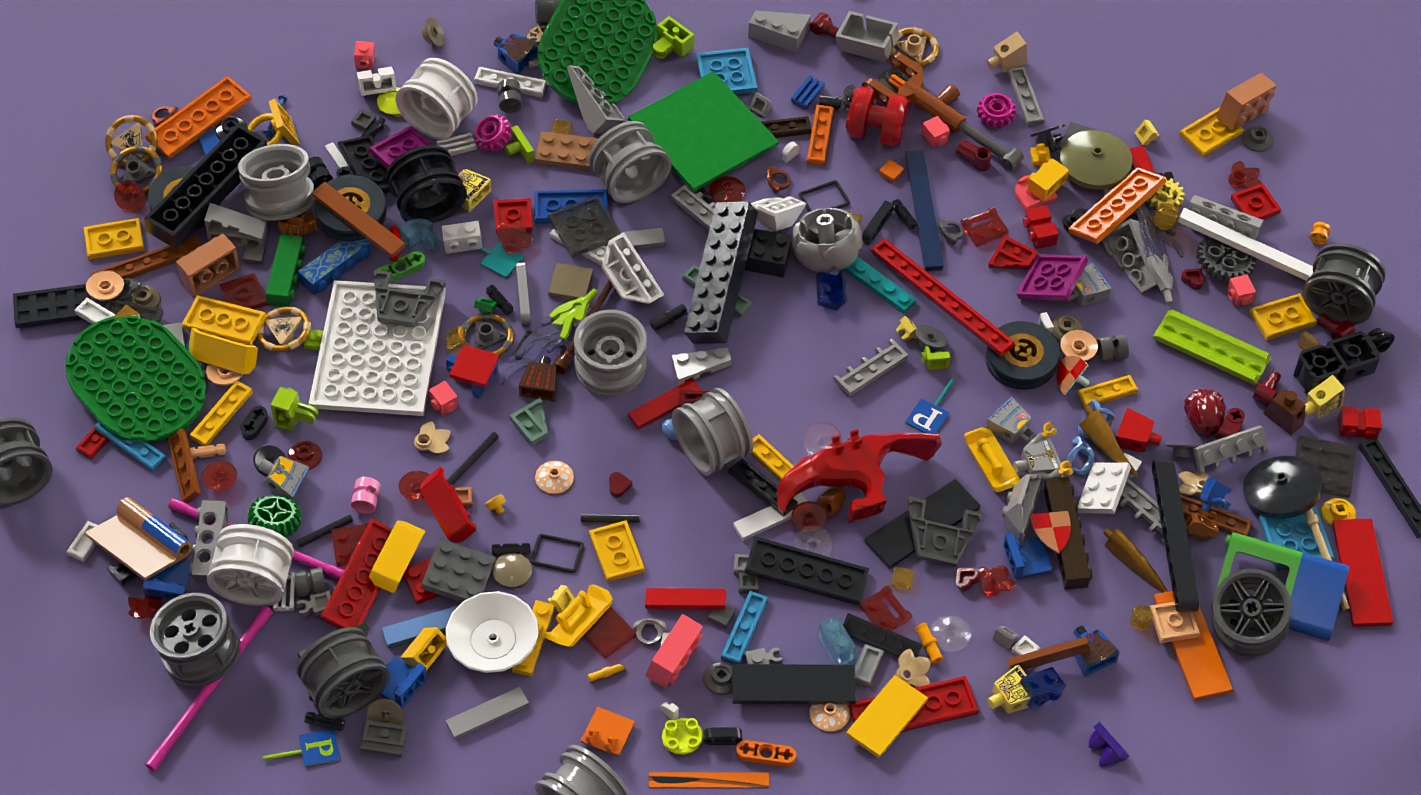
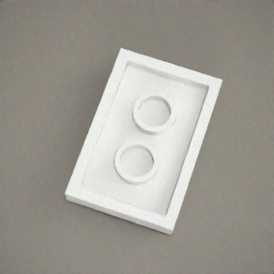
M1093 463L1078 503V512L1115 514L1131 469L1129 463Z

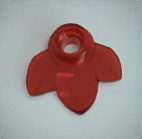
M1242 161L1232 165V173L1228 178L1232 186L1250 188L1262 183L1257 179L1259 168H1245Z
M523 221L514 222L510 227L501 223L498 227L497 234L498 238L502 241V248L509 254L517 252L520 248L529 247L533 241V237L526 234V226Z
M998 565L993 567L992 570L985 567L979 569L982 590L987 596H996L1000 591H1010L1016 585V581L1008 578L1009 570L1005 566Z
M145 595L144 598H128V604L131 608L128 614L138 619L154 618L155 614L163 606L161 597Z

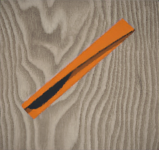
M649 772V787L769 788L770 786L768 772Z

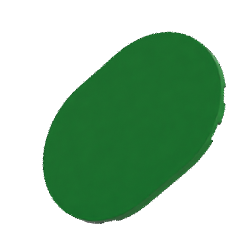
M561 0L545 28L538 46L539 67L551 89L565 100L579 105L567 70L569 65L580 66L593 80V86L606 94L604 98L610 105L626 98L638 84L654 53L653 44L658 40L657 21L653 11L645 3L646 1Z
M136 315L116 318L109 317L90 325L78 335L66 357V376L73 394L104 429L122 439L134 442H155L170 438L179 429H186L197 418L204 405L206 382L202 368L166 327L154 320L150 321Z

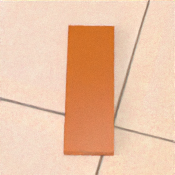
M226 76L155 128L158 138L157 150L167 159H172L223 119L232 115L251 101L252 96L233 79ZM148 133L145 135V138L151 144V136Z
M1137 167L1068 228L1069 234L1096 244L1100 243L1166 183V177Z
M1168 591L1154 594L1153 600L1155 605L1174 602L1173 592ZM1199 606L1198 611L1193 612L1200 636L1198 638L1170 642L1193 701L1224 695L1233 691Z

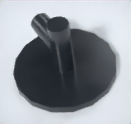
M1065 124L1030 134V136L1034 137L1045 133L1050 152L1057 150L1055 142L1061 141L1063 136L1061 134L1053 135L1052 131L1064 127Z

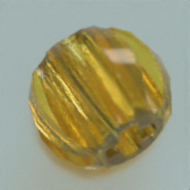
M1170 203L1158 205L1153 215V223L1161 230L1172 229L1179 217L1178 209Z

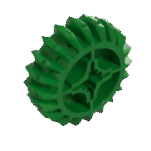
M271 494L270 497H266L263 495L262 499L257 498L255 502L251 503L247 521L248 525H256L273 530L286 538L287 535L293 536V533L297 532L301 524V510L298 504L294 502V499L288 500L287 496L281 497L280 494L278 496Z

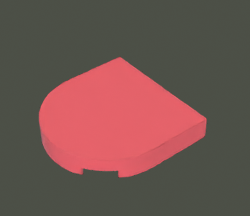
M1030 175L1020 178L1015 186V197L1025 212L1027 209L1041 207L1058 199L1055 192L1045 201L1029 192L1027 188Z

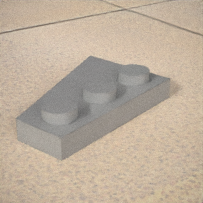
M728 348L672 355V363L678 385L684 384V380L689 378L697 379L702 373H713L731 366Z

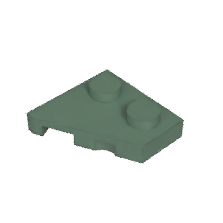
M541 398L510 415V421L532 446L548 437Z

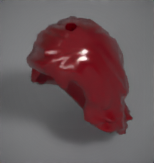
M1194 390L1184 400L1185 413H1187L1186 415L1194 431L1208 438L1219 431L1224 421L1226 410L1224 398L1219 392H1214V390Z

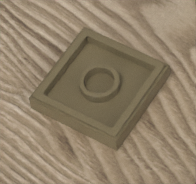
M556 263L548 296L576 300L581 296L585 297L589 290L593 269Z

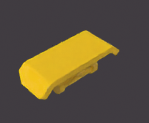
M191 328L189 353L197 361L241 374H249L256 367L258 353L256 346L237 343L200 332L197 328Z
M981 427L965 433L966 445L991 488L996 492H1001L1014 487L1020 478L992 431Z
M399 520L395 523L370 572L369 577L374 585L391 593L396 591L426 532L425 530Z
M589 585L587 594L581 590L565 610L556 616L559 624L551 632H545L544 638L560 645L574 646L611 606L613 598L609 591L597 585Z

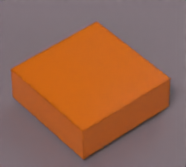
M889 159L879 170V175L894 183L904 172V168Z

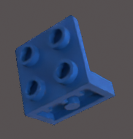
M1013 532L1005 534L1003 549L1014 579L1052 571L1044 544L1038 537L1024 540L1022 546L1018 539L1015 540Z
M179 561L149 579L144 580V595L173 599L186 594L191 562Z
M393 657L386 665L390 672L389 683L380 695L396 702L403 708L426 681V667L418 663L415 668H412L397 657Z

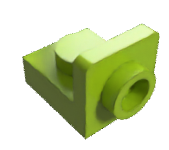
M925 345L924 352H921V362L925 363L926 371L949 369L950 353L941 351L930 353L929 346Z

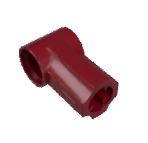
M962 140L959 143L956 154L974 163V167L979 171H986L990 168L991 151L988 148H978L966 140Z

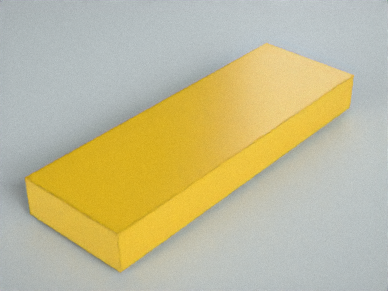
M1131 375L1080 389L1077 394L1086 408L1092 400L1103 404L1136 394L1138 388Z
M760 434L753 438V451L750 454L781 482L783 476L794 466Z

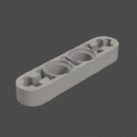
M525 262L516 263L521 325L531 324L526 265Z

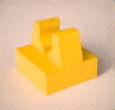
M1044 143L1030 148L1032 166H1041L1043 163L1051 160L1048 146L1045 147Z

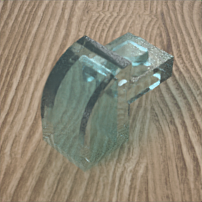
M416 218L398 227L401 240L410 250L423 243L433 254L439 251V238L433 232V224L430 221Z

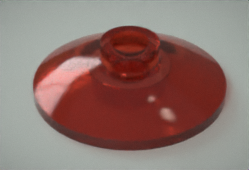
M732 176L718 178L711 183L709 188V194L716 203L741 202L746 192L744 184Z

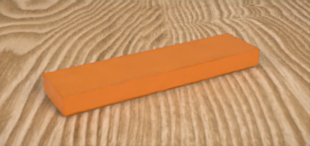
M816 105L807 164L825 165L834 107Z

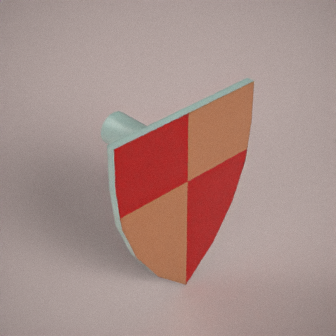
M1067 356L1059 359L1056 378L1057 384L1064 395H1066L1075 382L1080 383L1084 387L1089 385V380L1081 376L1089 365L1080 357Z

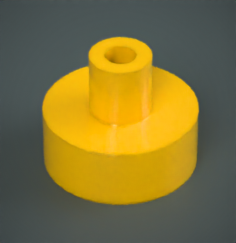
M499 494L488 500L485 505L488 510L495 509L497 514L505 511L502 504L506 500L503 494Z

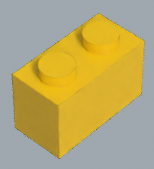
M1052 158L1047 163H1043L1036 173H1032L1029 176L1027 190L1042 201H1045L1067 182L1069 170Z
M437 627L424 628L400 658L412 668H415L420 663L426 667L427 671L447 646L446 637Z

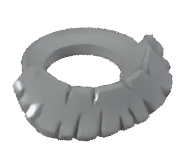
M658 619L638 620L632 626L638 640L646 645L657 643L661 639L662 633L666 630L665 622ZM648 624L654 625L658 632L657 637L651 641H647L641 636L642 630Z

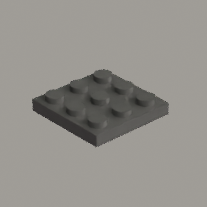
M439 538L421 584V589L463 602L484 592L496 557Z

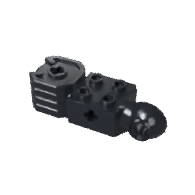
M1376 328L1368 334L1359 331L1328 341L1326 346L1318 345L1302 350L1293 376L1298 377L1300 384L1306 388L1304 393L1308 394L1332 375L1343 384L1373 374L1377 368L1380 353L1390 348L1395 340V336L1391 332Z

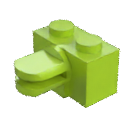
M668 16L657 25L658 41L653 44V55L656 58L663 59L672 51L683 58L694 49L695 34L672 17Z
M280 387L271 403L274 426L291 432L298 421L313 424L319 414L315 407L300 402L298 392L291 388Z

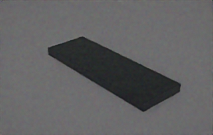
M954 479L924 499L926 500L924 519L955 526L963 521V514L966 509L976 512L980 509L981 505ZM908 510L865 538L867 546L889 569L916 552Z
M754 536L744 573L860 606L870 568Z
M732 664V704H856L855 665Z

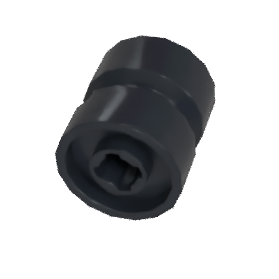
M309 158L310 173L307 177L312 180L315 190L324 182L331 181L333 177L322 158Z

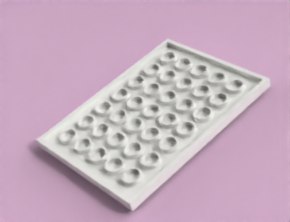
M334 280L309 405L316 409L424 416L446 289L444 288L420 319L425 320L418 322L424 323L428 318L433 317V323L426 332L422 326L410 327L378 322L375 283ZM389 284L388 288L424 293L426 286Z

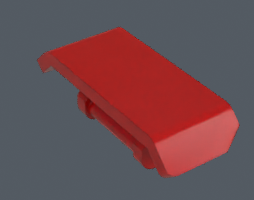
M438 467L425 478L420 485V491L447 539L452 543L463 542L476 531V525L469 521L470 514L465 510L455 492L454 486L452 484L449 485L445 479L444 469Z

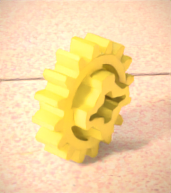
M1172 178L1169 181L1166 179V183L1146 202H1151L1150 207L1155 206L1156 211L1162 209L1163 213H1165L1166 209H1168L1170 212H1173V208L1178 210L1179 206H1182L1185 193H1183V187H1178L1179 182L1173 183Z

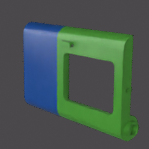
M1232 532V535H1227L1224 546L1228 547L1217 587L1229 576L1234 556L1238 552L1287 566L1289 573L1285 587L1290 595L1292 605L1289 629L1329 641L1350 566ZM1232 599L1229 603L1235 604L1237 601ZM1266 600V601H1265V603H1273L1272 601H1269V600ZM1254 607L1248 608L1249 613L1255 612ZM1267 619L1266 622L1273 624L1274 620Z

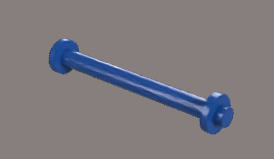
M284 94L279 95L278 103L282 106L283 102L287 101V97ZM271 121L268 128L263 132L266 137H271L273 134Z

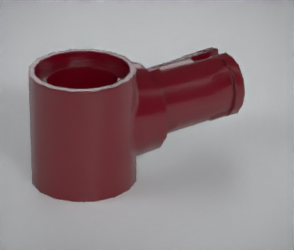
M820 12L809 24V28L814 34H828L836 39L839 28L833 25L828 14Z
M1324 313L1320 314L1317 319V324L1328 329L1333 340L1353 334L1356 331L1355 326L1347 320L1342 322L1335 321Z
M1272 371L1265 382L1258 384L1253 399L1269 405L1277 394L1276 386L1281 379V374L1277 371Z

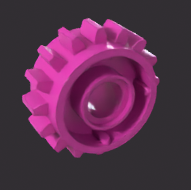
M991 93L984 96L983 100H979L977 117L981 118V123L991 128H1003L1006 125L1009 126L1010 121H1014L1016 105L1012 104V99L1006 95Z
M498 114L483 118L474 130L475 135L473 137L475 138V143L482 151L495 152L502 149L511 138V132L513 131L510 127L511 124L504 116L500 117Z

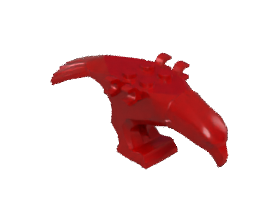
M858 429L850 431V438L843 443L840 442V435L831 437L832 443L828 445V448L810 457L805 456L783 476L777 487V506L782 513L786 512L787 505L795 496L812 487H853L863 492L864 499L852 501L848 512V523L879 514L884 511V505L887 503L882 492L885 475L880 467L884 457L890 452H897L928 461L941 447V437L939 434L883 433L859 437Z

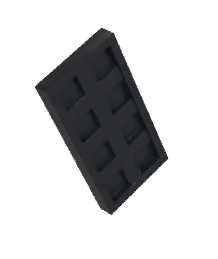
M86 284L14 293L15 327L22 328L82 320L83 318L76 315L74 310L86 298L91 300V296L86 290Z

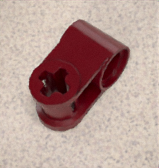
M1232 408L1228 411L1223 424L1219 428L1216 440L1240 432L1245 418V414L1241 409Z

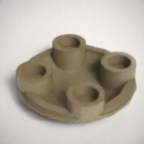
M507 553L500 556L494 562L492 571L497 585L509 588H522L530 579L532 566L525 556L518 553Z

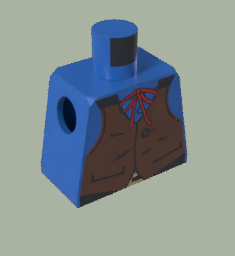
M511 33L506 39L498 36L494 41V46L498 48V59L516 74H519L528 65V61H532L538 55V42L515 33Z
M1079 626L1074 630L1073 633L1077 637L1076 639L1087 638L1091 652L1075 656L1084 677L1117 662L1120 651L1099 629L1088 633L1084 626Z

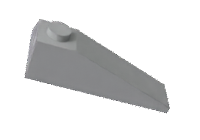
M569 65L567 67L583 120L591 133L604 134L611 128L619 125V122L627 121L614 103L610 105L604 98L606 94L593 86V80L580 66Z
M1129 219L1117 226L1102 241L1107 253L1118 263L1117 265L1126 272L1128 278L1140 292L1144 293L1158 284L1148 266L1147 257L1152 255L1142 223Z

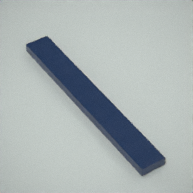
M924 150L906 151L905 157L925 271L943 270L944 265Z

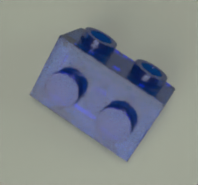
M841 270L837 275L818 272L816 275L818 305L838 311L847 301L845 271Z
M1053 667L1022 677L1019 682L1031 698L1027 703L1029 708L1036 705L1040 707L1050 700H1058L1066 687V684Z

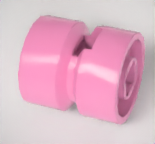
M370 477L358 478L355 481L354 494L350 504L351 508L362 514L375 512L378 502L377 497L381 487L380 483Z

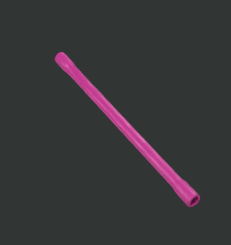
M175 498L170 500L169 509L199 520L197 516L198 509ZM215 520L210 521L208 524H214ZM228 522L227 526L234 525L230 522ZM294 550L292 560L313 569L322 567L324 574L339 581L344 571L343 569Z
M263 606L251 625L239 639V656L273 614L269 607ZM224 677L204 686L159 748L154 751L145 763L149 770L153 772L157 770L172 746Z

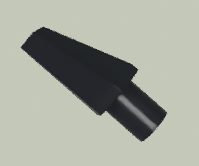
M379 117L377 122L372 123L361 137L373 136L383 130L385 119Z

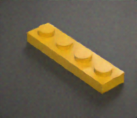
M236 381L190 434L191 439L203 446H208L252 395V388Z
M538 600L535 601L532 609L538 623V638L534 649L520 664L512 667L513 673L529 677L533 675L545 640L544 634L548 631L555 611L553 604Z

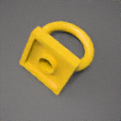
M275 98L269 101L272 113L256 117L248 126V130L254 132L260 123L271 120L277 133L267 143V146L278 144L283 136L291 145L296 146L299 144L291 116Z

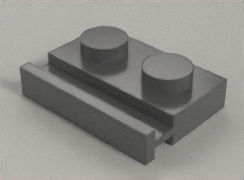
M366 720L360 749L364 752L402 757L408 728L403 725Z

